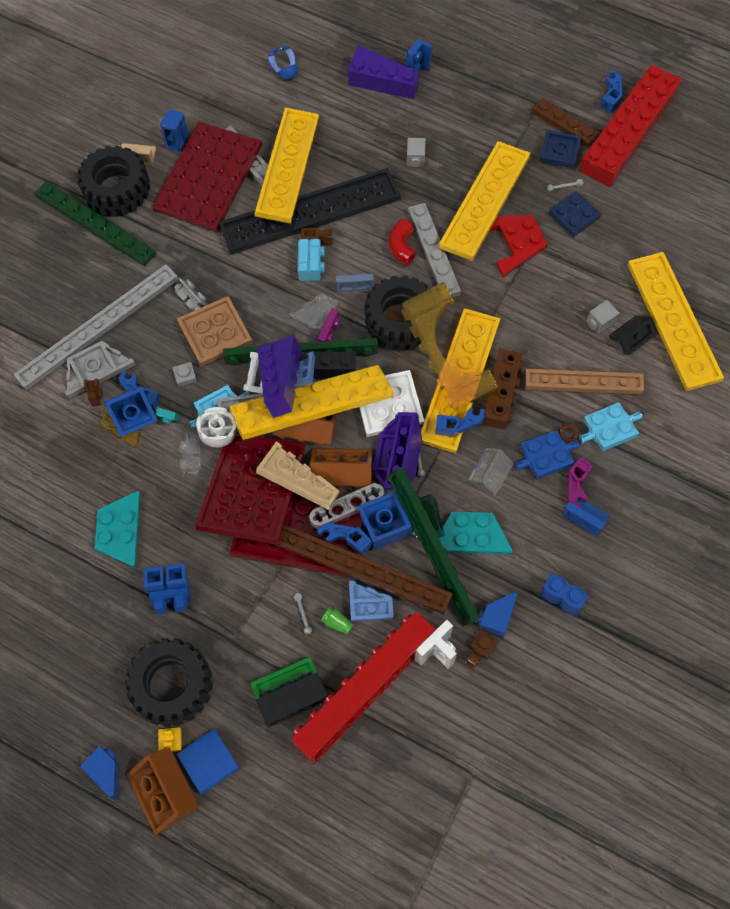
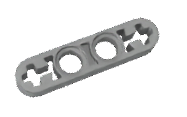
M373 483L336 499L329 510L322 506L312 510L309 516L311 525L319 529L325 523L332 522L334 524L358 513V508L350 503L351 500L357 497L362 500V504L367 503L363 494H366V497H368V502L384 496L383 487ZM371 491L379 492L378 497L375 498L374 495H371ZM341 506L344 510L340 515H335L332 512L333 507ZM326 510L329 511V516L331 517L330 519H328V515H326ZM319 515L320 517H323L322 522L315 520V516Z

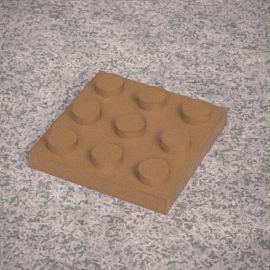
M229 296L177 318L178 324L200 366L223 357L224 348L246 347L253 343Z

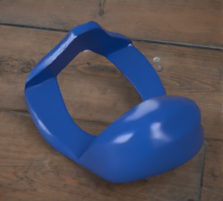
M282 46L269 53L268 62L270 67L280 78L292 79L298 75L299 70L295 62V56L289 46ZM281 50H284L290 59V65L284 69L277 66L274 54Z

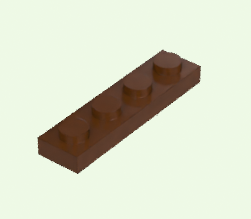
M544 98L532 108L534 115L566 134L581 136L580 143L588 148L599 137L600 132Z

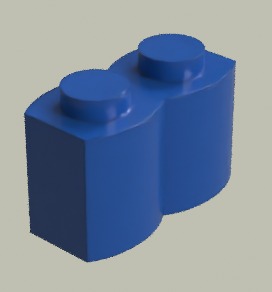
M555 574L549 576L540 593L546 601L552 604H559L565 612L571 615H578L588 598L587 593L583 589L569 585L564 578Z

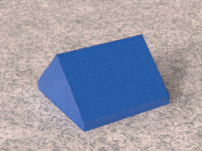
M142 386L104 402L121 437L158 421Z

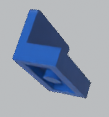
M576 500L577 503L582 505L581 508L569 502L562 515L598 536L610 516L586 501L584 503L581 500Z

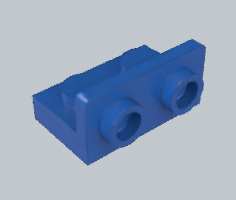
M417 39L407 52L406 67L418 72L420 69L428 72L431 66L433 46Z

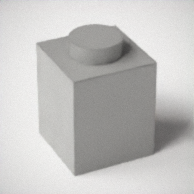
M408 138L407 166L424 167L426 138Z
M606 300L589 312L587 322L591 329L600 334L617 322L620 313Z

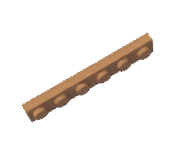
M526 369L525 390L643 394L644 377L643 373Z

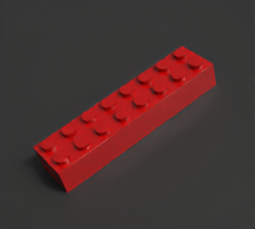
M651 64L585 154L579 172L611 188L677 95L682 79Z
M417 611L412 616L410 614L407 615L401 622L402 627L398 631L394 629L387 636L386 639L388 641L383 646L378 645L372 651V657L367 662L364 660L355 669L357 673L352 678L348 676L340 684L341 689L336 694L334 692L325 699V705L320 710L317 708L308 717L310 721L304 727L300 725L292 733L294 737L291 740L294 747L312 765L328 751L415 660L416 649L435 632L436 629Z

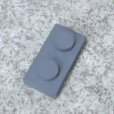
M362 273L359 275L344 274L336 276L337 292L372 290L374 286L373 274Z

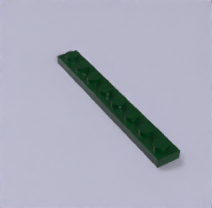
M46 181L35 192L37 198L141 265L146 266L156 255L155 249L50 182Z
M377 338L298 343L302 352H356V355L365 356L378 354ZM260 346L224 348L223 357L225 364L251 363V358H249L250 352L258 353L257 347Z
M403 467L395 469L387 477L444 590L452 593L450 601L462 625L465 626L480 619L476 607L472 604L465 586L462 585L458 577L456 568L448 557L447 550L442 546L438 533L429 520L428 513L424 510L417 492L414 491L410 483L408 474L404 471Z

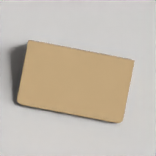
M125 143L121 145L123 149L126 147L139 154L145 165L153 166L156 154L155 146Z

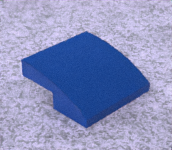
M215 728L177 754L201 795L240 769Z

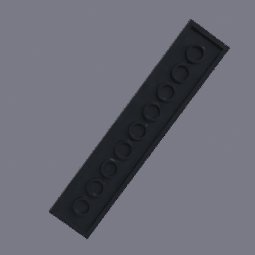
M385 168L298 196L291 224L256 217L254 210L220 221L219 226L231 255L299 233L302 228H315L401 200V194L389 169Z

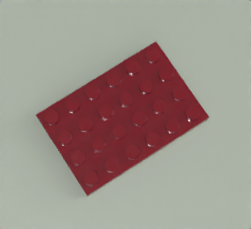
M198 121L152 206L153 210L218 232L220 228L219 222L224 220L262 147V142Z
M236 433L232 442L221 450L195 524L196 530L278 545L293 491L257 474V467L276 441L282 445L283 450L287 453L290 451L296 456L295 459L302 464L306 444L259 436L242 440L240 433Z
M293 492L284 525L325 542V539L329 536L327 532L319 536L317 534L318 529L314 528L310 523L309 516L311 511L320 507V505ZM339 493L336 499L341 498L346 494ZM355 497L350 503L357 507L362 504V500ZM335 506L332 512L335 515H340L344 509L341 506ZM326 510V515H328V519H330L331 517L329 516V511ZM359 512L334 523L354 528L359 527L361 530L363 525ZM316 515L315 520L322 522L323 517ZM358 536L352 538L355 543L360 539ZM233 537L230 549L231 557L351 577L271 543ZM339 538L330 543L357 554L355 550L347 545L346 539Z

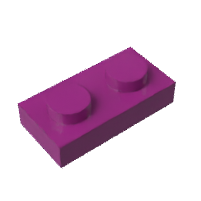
M331 308L317 338L318 342L333 341V332L339 328L341 323L339 310Z

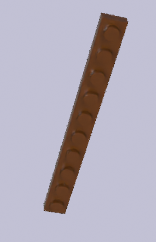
M286 525L283 526L279 544L276 545L443 615L452 597V593Z

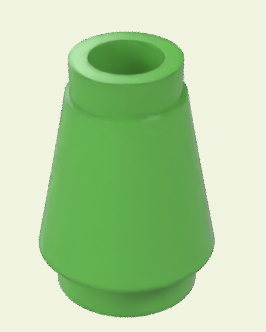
M329 607L321 619L325 623L324 626L346 635L354 625L336 607L335 609Z

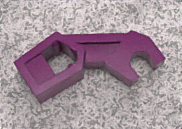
M582 457L572 466L567 475V502H571L579 508L582 505L577 503L576 500H581L585 503L588 498L580 488V485L583 484L594 466ZM576 471L581 474V478H577L574 472Z

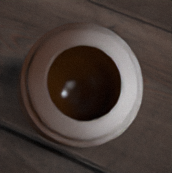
M567 422L561 425L559 435L564 442L570 443L578 439L579 429L574 423ZM566 428H573V437L566 438L563 435Z

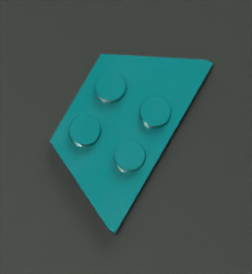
M139 491L97 511L94 549L118 562L121 561L129 565L131 568H136L141 501Z
M451 512L438 536L447 553L512 554V548L493 513Z

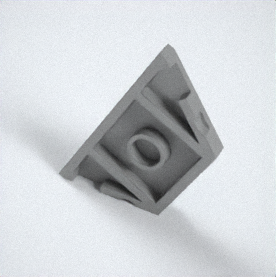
M100 341L67 358V390L65 394L70 399L86 391L84 389V380L98 379L100 384L122 373V370L125 371L135 366V362L133 359L122 355L120 351L112 349L108 344Z

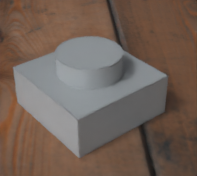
M191 362L173 367L178 387L197 382Z

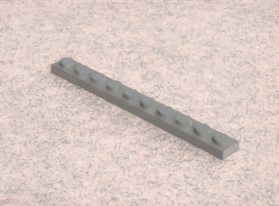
M164 265L13 374L14 377L27 391L64 364L68 357L82 351L178 281V276L167 265Z

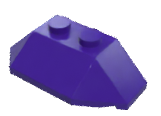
M398 412L395 418L380 433L373 472L384 489L394 490L387 476L400 467H403L404 471L408 474L410 482L415 478L422 444L419 417L416 412Z

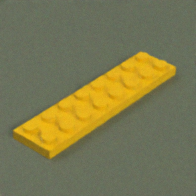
M285 107L256 206V217L291 224L317 128L319 114Z
M499 141L496 143L441 239L439 249L473 261L528 162L530 152Z
M664 252L630 260L627 266L685 390L690 391L722 382L724 376Z
M464 308L421 430L422 444L456 454L463 432L454 437L435 434L437 415L457 416L460 420L465 417L469 408L472 407L500 323V318ZM446 424V428L455 427V425Z
M379 365L314 382L312 385L294 388L295 397L292 412L272 418L265 405L264 397L231 405L230 412L242 440L389 399L393 397L394 391Z

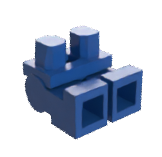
M185 563L167 565L166 573L163 566L144 568V589L149 592V598L156 615L166 614L167 605H174L175 612H186L188 603L191 602V590Z

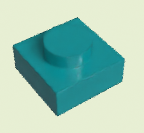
M157 407L155 415L160 416L161 421L172 424L173 420L180 421L181 414Z

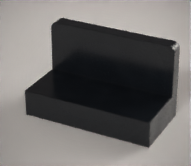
M634 316L610 334L609 338L610 340L619 341L624 354L630 355L657 333L651 318Z

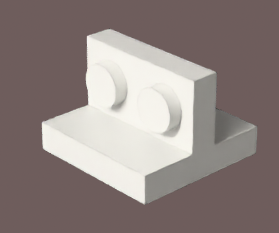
M448 620L416 649L415 661L420 666L432 655L447 669L454 664L457 653L455 652L456 648L448 641L453 629V625Z

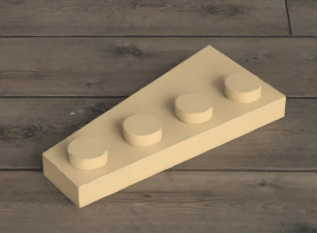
M276 441L257 467L256 473L329 510L338 497L339 490L320 475L316 476L312 473L309 466L298 462L295 459V455L290 451L287 453L282 449V445Z

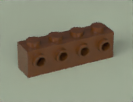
M499 349L482 425L506 430L507 423L511 424L513 412H510V407L515 406L517 395L513 393L514 389L519 388L521 379L517 377L518 372L522 373L524 361H521L522 353Z

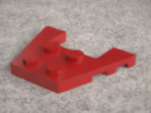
M533 215L497 216L489 230L491 232L500 229L512 256L498 260L496 263L502 278L508 276L509 272L514 269L516 270L526 260L532 259L547 248L548 243Z

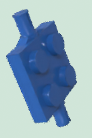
M557 430L525 441L520 445L525 459L514 462V466L517 471L528 466L537 479L562 471L574 465L570 451L580 448L579 442L575 440L566 444Z

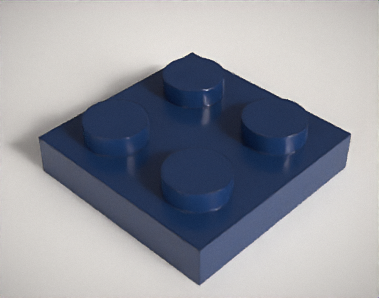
M547 130L539 162L574 169L581 136Z
M577 191L549 210V215L572 237L578 235L600 219L601 213Z

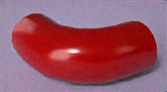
M400 219L389 234L388 245L392 255L403 265L409 266L417 255V251L407 244V239L414 232V228L408 220Z

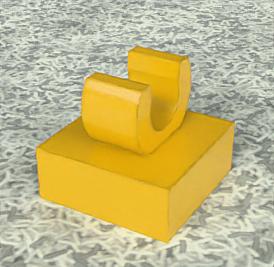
M179 727L158 730L159 750L170 747L172 752L182 751V729Z

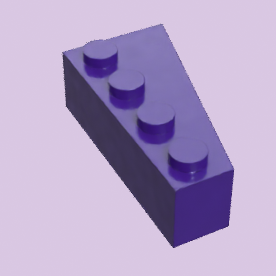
M358 45L348 69V83L350 86L414 99L419 87V72Z
M294 335L257 347L264 403L272 418L290 413L293 409L294 386L297 384L298 378L296 374L300 367L299 357L302 354V350Z

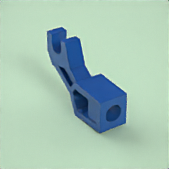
M614 70L611 71L610 77L607 76L605 79V84L610 89L603 97L600 106L610 113L621 103L623 96V78L620 73Z
M122 370L119 377L121 387L126 392L137 388V375L133 373L130 379H126L128 374ZM142 387L153 410L156 411L161 399L159 393Z
M469 408L465 417L460 420L457 416L437 415L435 434L454 437L457 434L479 426L483 422L485 409H480V414L475 416L472 413L473 408ZM446 424L455 425V427L446 428Z
M330 522L323 524L317 530L319 536L325 532L329 533V536L325 539L328 543L339 538L346 539L347 545L361 556L372 546V540L359 527H348ZM354 536L360 537L356 543L352 540Z

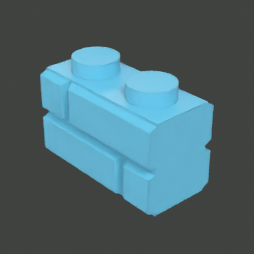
M319 239L298 240V278L300 281H320L321 273L325 272L324 262H321V258L325 257L324 246H321Z

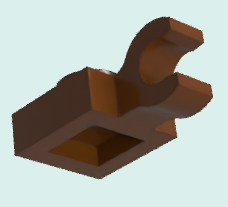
M320 227L301 229L300 239H319L326 245L333 244V238H327V236H332L331 229L320 231Z
M84 380V389L88 392V399L92 407L100 406V399H103V389L99 387V380Z
M481 629L469 647L474 652L466 664L474 669L481 657L488 660L500 641Z

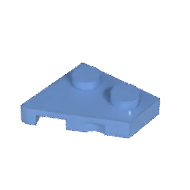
M349 581L351 622L394 620L391 596L378 593L372 588L358 585L355 581Z

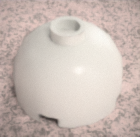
M213 407L205 410L201 417L199 415L196 427L199 438L204 444L220 448L225 447L235 438L237 426L232 414L227 409Z

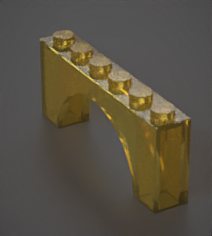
M442 282L403 302L404 309L401 312L406 321L410 319L413 325L410 327L414 338L419 337L421 344L418 346L423 355H428L430 361L427 363L432 373L436 371L439 376L436 381L441 390H446L448 396L445 399L449 407L454 406L455 410H458L498 390V385L490 369L481 372H466L452 366L440 353L435 335L437 322L443 311L454 303L445 282Z

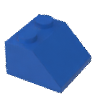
M395 492L357 506L366 535L372 540L373 551L412 536V526Z

